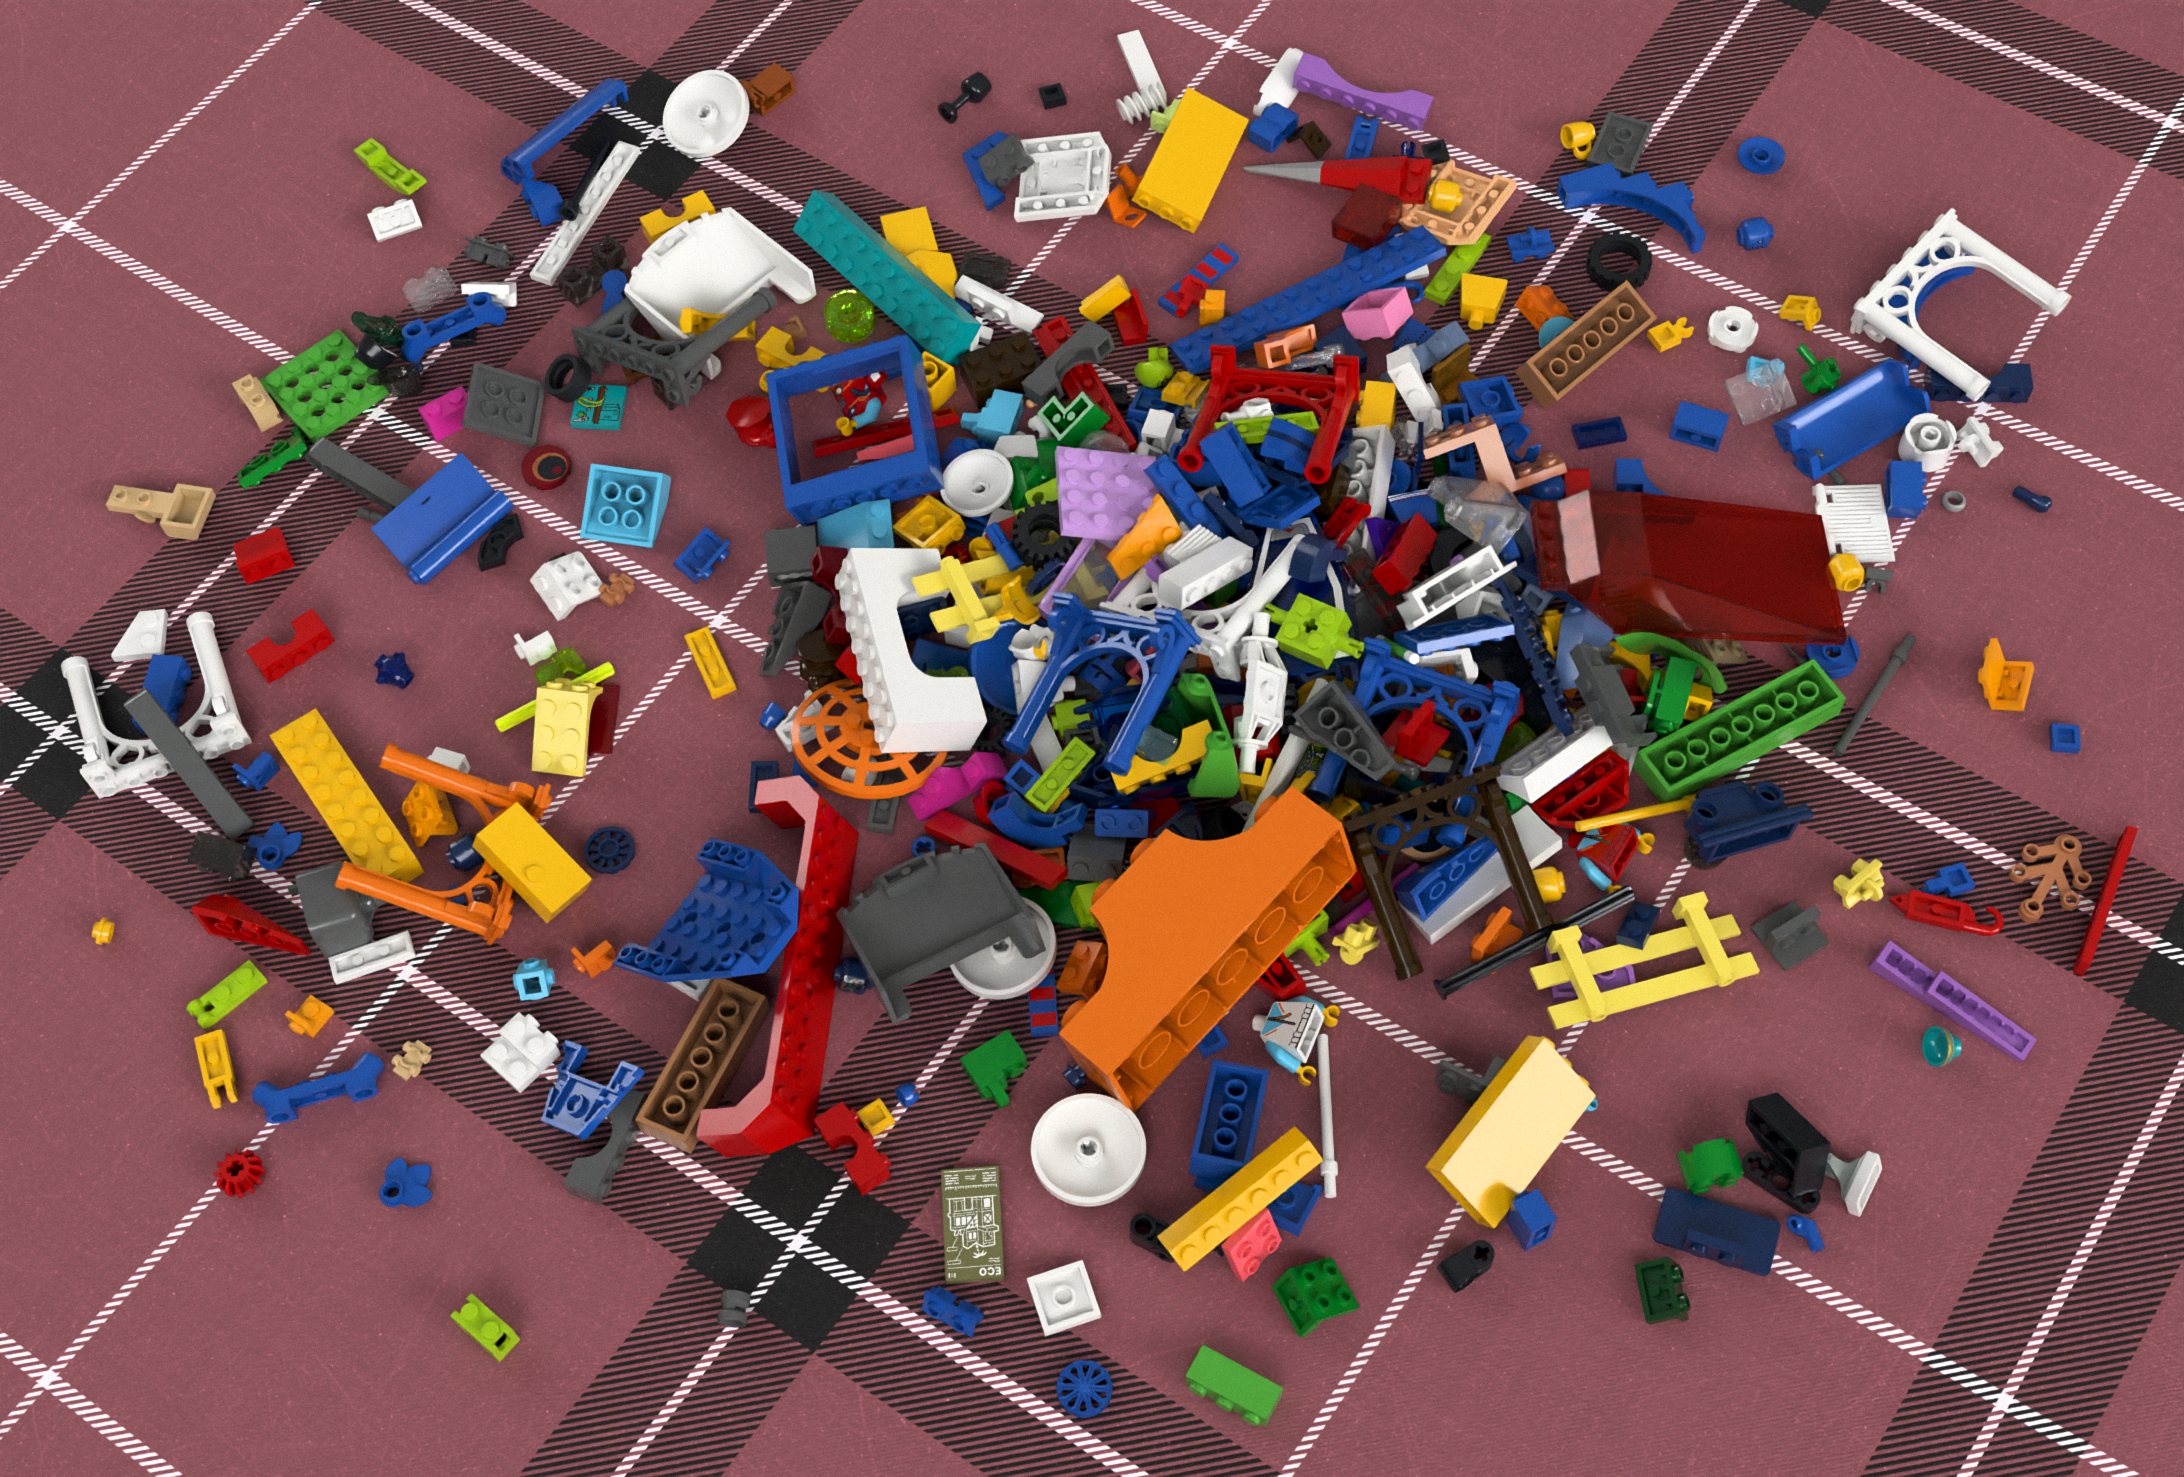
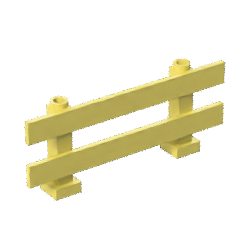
M1051 530L1048 534L1050 540L1040 544L1048 545L1054 543L1059 538V535ZM1077 537V547L1082 541V537ZM1094 545L1092 546V548L1090 549V551H1094V549H1095V546H1094ZM1000 554L965 564H960L959 560L954 559L953 556H947L939 562L941 566L939 571L916 576L911 579L920 598L950 590L957 606L931 612L929 616L938 633L968 625L970 629L965 636L969 644H973L994 636L1000 623L996 616L991 618L990 616L1003 604L1001 593L979 599L971 584L1013 572L1009 571ZM1082 561L1061 593L1072 592L1077 594L1080 602L1090 610L1099 608V604L1105 601L1109 593L1103 583L1095 578V575L1103 572L1105 565L1087 569ZM1023 565L1022 567H1020L1019 569H1017V570L1014 571V572H1017V571H1020V570H1024V569H1028V568ZM1053 582L1040 594L1032 598L1025 592L1027 587H1022L1028 600L1036 606L1041 602Z
M1703 891L1678 898L1672 909L1675 919L1684 918L1687 926L1649 936L1643 950L1618 944L1583 954L1578 945L1582 933L1578 925L1553 931L1546 943L1550 954L1558 952L1561 960L1530 968L1529 971L1538 990L1571 981L1578 999L1547 1008V1012L1556 1030L1588 1020L1597 1022L1610 1014L1711 986L1719 985L1724 987L1737 979L1758 974L1760 970L1751 952L1730 958L1727 957L1720 940L1738 936L1741 934V931L1732 914L1709 920L1704 910L1708 899ZM1698 947L1705 962L1704 965L1600 993L1593 977L1595 974L1621 968L1625 965L1636 964Z

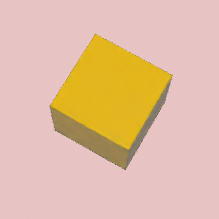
M924 351L922 357L931 410L933 412L939 410L957 390L954 367Z

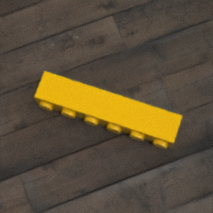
M1294 1126L1159 1234L1157 1238L1185 1272L1316 1167L1323 1159L1309 1139Z

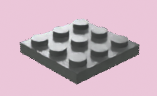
M474 362L461 427L533 448L537 439L545 383Z

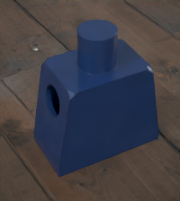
M1343 324L1315 342L1313 345V360L1305 363L1308 373L1314 372L1318 366H1324L1328 371V375H1334V354L1359 356V374L1367 370L1368 356Z

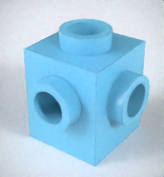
M529 958L518 965L516 974H513V983L515 990H519L521 1001L529 999L538 1000L549 996L551 986L555 984V974L553 968H548L547 959Z

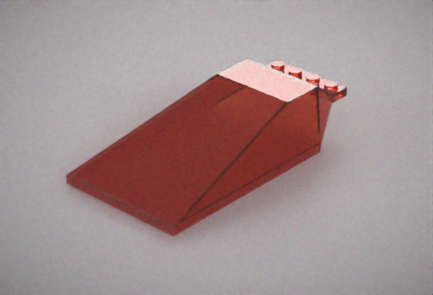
M1585 490L1559 501L1531 500L1529 509L1540 590L1566 591L1612 629L1613 634L1626 635L1633 632H1646L1664 637L1842 646L1847 641L1835 578L1829 567L1831 559L1822 515L1641 492Z

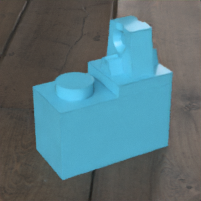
M994 389L992 398L987 399L986 406L982 408L981 413L963 412L961 428L977 435L978 441L986 440L996 445L999 437L1013 435L1017 431L1024 412L1023 394Z

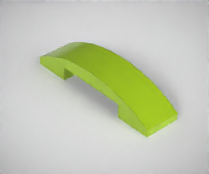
M370 138L353 150L357 157L379 179L403 195H410L427 183L426 179L415 170L406 169L389 156L385 147L373 138Z

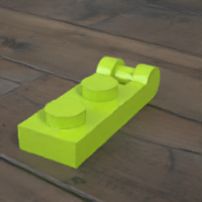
M248 960L201 998L191 1001L187 1005L186 1010L191 1016L198 1018L197 1023L203 1029H208L268 981L254 964ZM211 1005L215 1007L211 1011H206Z

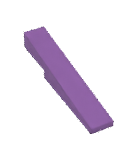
M1890 940L1880 949L1868 967L2020 1063L2024 1061L2037 1041L2032 1035L1943 971L1936 974Z

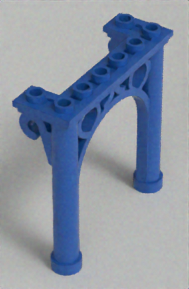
M1054 592L1052 597L1056 607L1051 609L1047 619L1050 631L1056 632L1050 657L1011 731L1006 732L1001 743L1009 751L1018 755H1025L1030 742L1067 675L1081 663L1098 655L1109 653L1125 654L1139 661L1143 672V682L1125 722L1102 763L1110 772L1125 777L1132 767L1130 762L1189 647L1195 648L1196 644L1200 645L1202 639L1195 632V628L1185 621L1182 613L1172 607H1168V609L1156 607L1153 611L1156 614V620H1151L1145 616L1132 617L1125 613L1113 614L1102 609L1099 611L1090 610L1080 602V598L1072 592ZM1092 635H1101L1096 643L1086 646L1087 640ZM1134 638L1140 639L1137 645L1134 643ZM1149 646L1158 649L1155 653L1145 656Z
M1365 637L1364 662L1352 694L1358 700L1370 720L1381 712L1393 708H1420L1427 699L1436 704L1434 713L1450 721L1465 740L1468 759L1462 773L1463 778L1474 774L1472 768L1488 762L1493 763L1510 718L1513 715L1516 716L1518 712L1520 688H1517L1508 681L1499 682L1494 680L1491 691L1484 685H1473L1464 682L1460 677L1440 674L1431 667L1422 668L1402 658L1391 657V645L1387 644L1386 641L1380 638L1371 639ZM1389 682H1397L1404 685L1407 691L1401 696L1392 698L1385 691L1384 687ZM1413 685L1429 690L1424 693H1416V697L1412 696ZM1377 690L1383 701L1370 707ZM1442 695L1458 700L1453 706V711L1449 709L1450 704L1443 699ZM1463 707H1470L1478 710L1481 713V717L1477 721L1464 722L1459 716L1458 711ZM1483 727L1475 747L1470 731ZM1328 749L1316 779L1309 786L1308 795L1319 802L1332 803L1349 762ZM1476 786L1467 788L1468 790H1472L1478 794ZM1462 796L1455 799L1452 808L1455 814L1467 818L1474 811L1476 805L1474 799L1470 796ZM1442 824L1436 839L1449 848L1460 849L1466 839L1465 831L1467 826Z

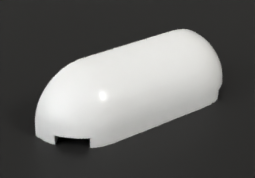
M1288 48L1259 90L1263 94L1259 103L1254 105V115L1261 116L1267 106L1270 107L1275 102L1286 108L1290 106L1299 93L1298 89L1293 88V79L1304 53L1297 48Z

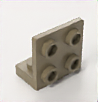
M1690 618L1672 636L1673 640L1683 644L1692 651L1702 654L1715 666L1718 663L1746 664L1749 661L1743 645L1738 641L1733 632L1732 625L1725 619ZM1696 667L1694 679H1702V671L1699 667Z

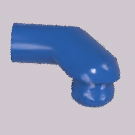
M1798 1214L1788 1217L1786 1221L1787 1227L1792 1233L1807 1240L1812 1253L1825 1249L1818 1227L1814 1221Z

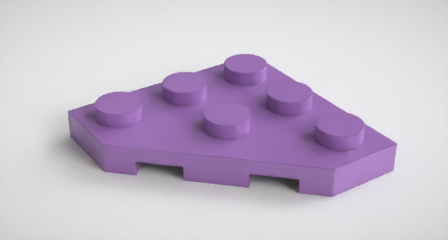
M1583 933L1578 942L1583 954L1607 948L1593 937L1589 938ZM1547 945L1543 946L1546 964L1561 960L1558 952L1550 954ZM1630 964L1593 975L1600 993L1636 983L1634 969ZM1571 981L1550 987L1552 1002H1566L1578 999Z

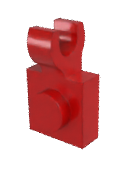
M1188 273L1177 293V297L1182 300L1177 307L1175 315L1183 319L1191 304L1198 307L1200 299L1204 297L1206 290H1208L1209 284Z

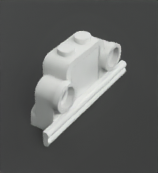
M1489 545L1403 593L1402 596L1405 601L1397 605L1396 608L1406 623L1407 630L1410 631L1515 568L1517 563L1513 561L1503 567L1492 546Z

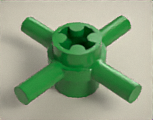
M1804 343L1796 348V351L1810 367L1808 371L1801 375V381L1811 394L1816 395L1823 389H1828L1830 392L1839 387L1835 382L1841 377V373L1835 358H1825L1819 361Z

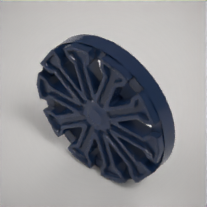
M1056 557L1045 564L1043 571L1039 570L1033 576L1034 579L1028 582L1027 588H1025L1027 595L1032 598L1045 590L1057 578L1065 566V562L1060 557Z
M614 826L604 827L595 831L586 841L584 847L585 859L594 871L601 874H615L631 864L630 862L635 857V844L631 835L626 830ZM613 833H617L614 839L611 838ZM603 834L606 837V839L604 840L600 838V836ZM592 843H597L598 846H592ZM614 860H616L619 863V865L615 866ZM608 862V863H609V867H608V868H605V865H606V863Z

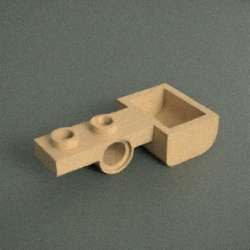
M177 483L173 493L114 485L106 506L109 511L134 514L136 518L147 523H154L156 518H162L160 526L167 536L197 540L216 495L212 488Z

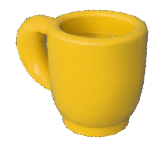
M1583 121L1567 123L1562 126L1560 131L1561 142L1566 149L1573 150V154L1577 159L1586 160L1592 150L1591 141L1595 139V128L1591 123ZM1586 145V150H1578L1579 147H1583Z

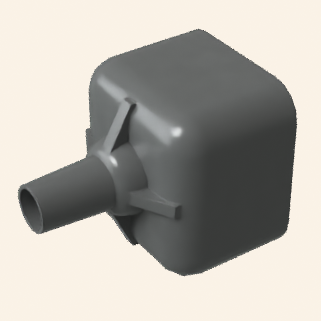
M342 861L332 862L296 874V884L288 886V891L292 897L300 896L309 932L325 958L370 943L374 937L372 923L374 913L379 906L387 904L385 901L347 888L342 890L334 887L343 864Z

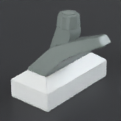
M1867 1151L1861 1158H1857L1852 1162H1843L1829 1153L1825 1175L1837 1180L1839 1183L1841 1197L1846 1203L1849 1214L1861 1216L1882 1171L1879 1154Z

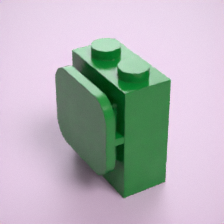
M1671 656L1662 668V672L1655 669L1651 674L1644 695L1646 696V701L1642 702L1639 715L1646 714L1647 717H1650L1647 728L1652 729L1656 735L1666 737L1677 731L1682 725L1697 663Z

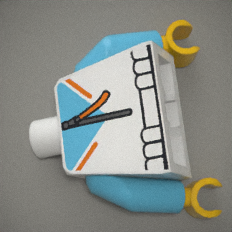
M1298 996L1285 1002L1276 1001L1272 1004L1268 1016L1256 1014L1252 1027L1253 1030L1260 1032V1037L1266 1044V1051L1273 1059L1292 1074L1295 1072L1299 1074V1082L1304 1086H1309L1311 1082L1304 1078L1303 1073L1307 1072L1315 1077L1316 1070L1311 1066L1302 1067L1300 1064L1301 1062H1307L1322 1023L1324 1022L1329 1027L1336 1026L1338 1020L1332 1018L1329 1014L1339 1016L1340 1009L1336 1005L1324 1008V1004L1306 996Z

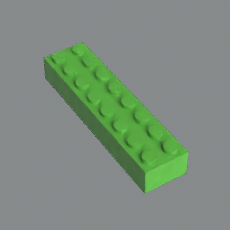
M1812 659L1639 750L1633 768L1660 804L1680 800L1683 796L1697 791L1839 715L1846 697L1815 659Z

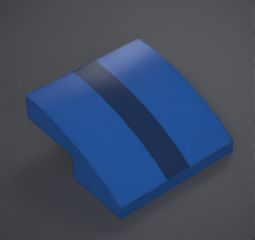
M1273 417L1261 446L1260 455L1285 461L1284 469L1304 474V469L1316 436L1296 424Z

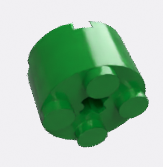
M1724 1138L1710 1140L1692 1146V1153L1686 1155L1684 1149L1676 1154L1687 1190H1691L1693 1195L1709 1192V1187L1719 1184L1720 1189L1732 1187L1737 1184V1180L1742 1179L1744 1174L1732 1138H1729L1727 1142H1725Z

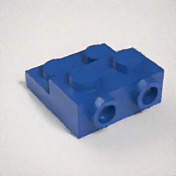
M1505 375L1460 382L1457 390L1463 403L1467 402L1470 419L1480 414L1491 415L1498 429L1506 428L1510 424L1520 421L1523 415L1522 406L1517 402L1513 387L1508 383Z
M1140 386L1128 408L1127 419L1138 421L1144 426L1150 408L1166 410L1174 413L1175 424L1178 429L1184 406L1161 401L1163 390Z

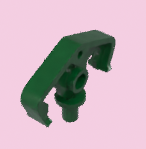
M1170 685L1164 697H1169L1172 700L1171 710L1162 712L1158 718L1154 716L1147 731L1151 735H1157L1159 732L1164 737H1176L1179 743H1181L1182 729L1196 724L1197 719L1177 687ZM1172 746L1165 747L1161 757L1169 758L1177 750Z

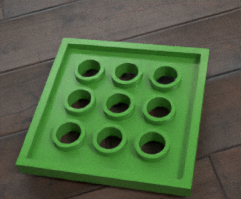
M339 329L259 380L268 395L312 444L320 437H326L394 392L392 385L378 370L367 367L355 357L356 347ZM338 356L337 360L333 362L328 361L331 357ZM318 369L317 373L313 375L308 374L311 370ZM347 370H351V371H352V372H351L349 375H347V376L341 375L344 371H347ZM298 382L297 386L293 388L288 387L289 384ZM327 383H331V384H332V385H331L329 388H327V389L321 388L324 384H327ZM358 385H365L361 390L354 389ZM304 397H311L309 401L301 402ZM338 398H345L341 403H334ZM318 411H325L324 414L319 417L314 416V414Z

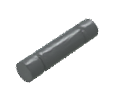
M1820 449L1814 451V453L1818 454V457L1825 459ZM1836 468L1827 473L1836 485H1845L1847 483Z

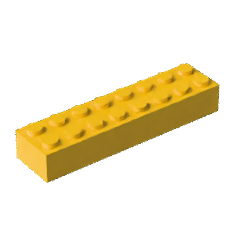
M316 708L269 735L353 864L395 879L401 878L406 883L424 873L417 858Z

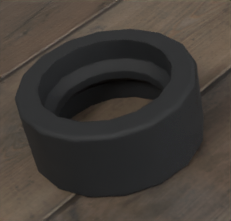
M570 353L562 354L549 366L545 376V388L550 395L563 402H574L587 390L591 379V369L587 362ZM574 368L570 381L562 388L566 375Z
M1226 805L1216 807L1205 815L1201 821L1206 841L1224 839L1240 834L1246 824L1243 817L1236 810Z

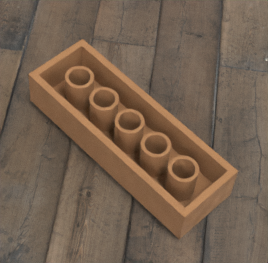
M1626 280L1514 372L1542 407L1546 409L1655 321L1657 317Z
M724 978L714 979L635 1119L642 1133L690 1154L692 1153L699 1140L696 1134L700 1111L717 1108L770 1011L765 995Z

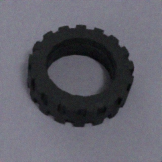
M1613 232L1612 235L1607 233L1602 235L1601 239L1597 238L1594 244L1590 246L1586 261L1587 275L1590 274V280L1593 283H1597V287L1605 288L1608 292H1612L1626 280L1636 290V287L1643 286L1645 280L1649 277L1652 265V252L1648 251V245L1642 243L1641 239L1637 236L1634 238L1629 233L1620 234V232ZM1623 252L1632 256L1637 261L1639 267L1629 273H1614L1607 270L1599 259L1607 253Z

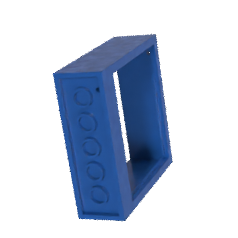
M907 334L896 335L889 340L881 342H871L867 346L857 349L849 348L839 354L824 355L814 361H803L789 368H778L774 372L766 374L785 508L801 525L809 526L816 524L819 519L863 502L889 499L890 503L945 489L923 357ZM901 366L915 450L801 482L789 397Z

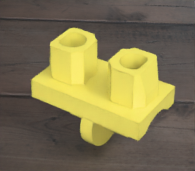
M1858 859L1851 867V874L1854 876L1852 879L1845 875H1839L1834 880V890L1842 896L1843 906L1850 909L1860 900L1866 901L1871 899L1879 901L1883 897L1881 888L1885 883L1880 873L1882 862L1874 859L1871 863Z
M1367 918L1360 919L1358 925L1351 923L1347 925L1344 933L1334 937L1332 944L1341 946L1340 956L1345 963L1349 965L1357 964L1362 960L1364 953L1378 947L1380 940L1374 937L1378 925Z

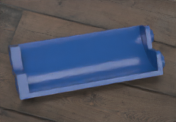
M604 79L502 159L500 164L502 174L516 185L520 184L522 179L527 181L535 176L531 165L533 161L607 103L615 107L617 105L616 97L624 103L629 100L628 89L625 83L620 79Z
M1889 358L1773 424V428L1784 453L1789 451L1795 459L1793 465L1805 476L1816 480L1905 429L1914 416L1931 413L1930 397L1927 391L1910 385L1909 370L1905 363ZM1820 449L1825 459L1818 457V454L1814 453V451Z

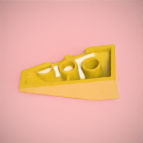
M918 250L904 256L955 300L954 284L957 281V271L951 254Z

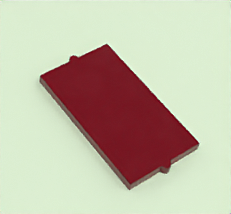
M596 684L598 687H603V693L595 698L590 714L587 749L589 756L593 754H612L620 685Z

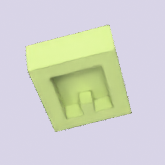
M1174 99L1170 107L1167 106L1163 114L1153 110L1150 114V128L1159 133H1165L1180 100Z

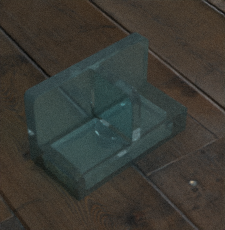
M1148 724L1136 747L1137 755L1143 760L1148 761L1150 759L1165 766L1169 763L1174 751H1177L1179 748L1178 738Z

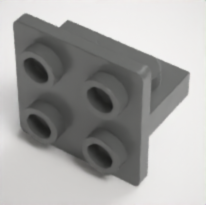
M1795 901L1782 907L1751 928V932L1784 971H1788L1826 947L1829 943L1828 939L1818 929L1817 922L1821 912L1815 905L1803 911Z

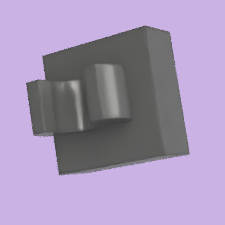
M1864 568V579H1868L1864 587L1865 592H1870L1871 585L1878 583L1880 586L1879 594H1884L1886 591L1885 582L1892 581L1894 571Z

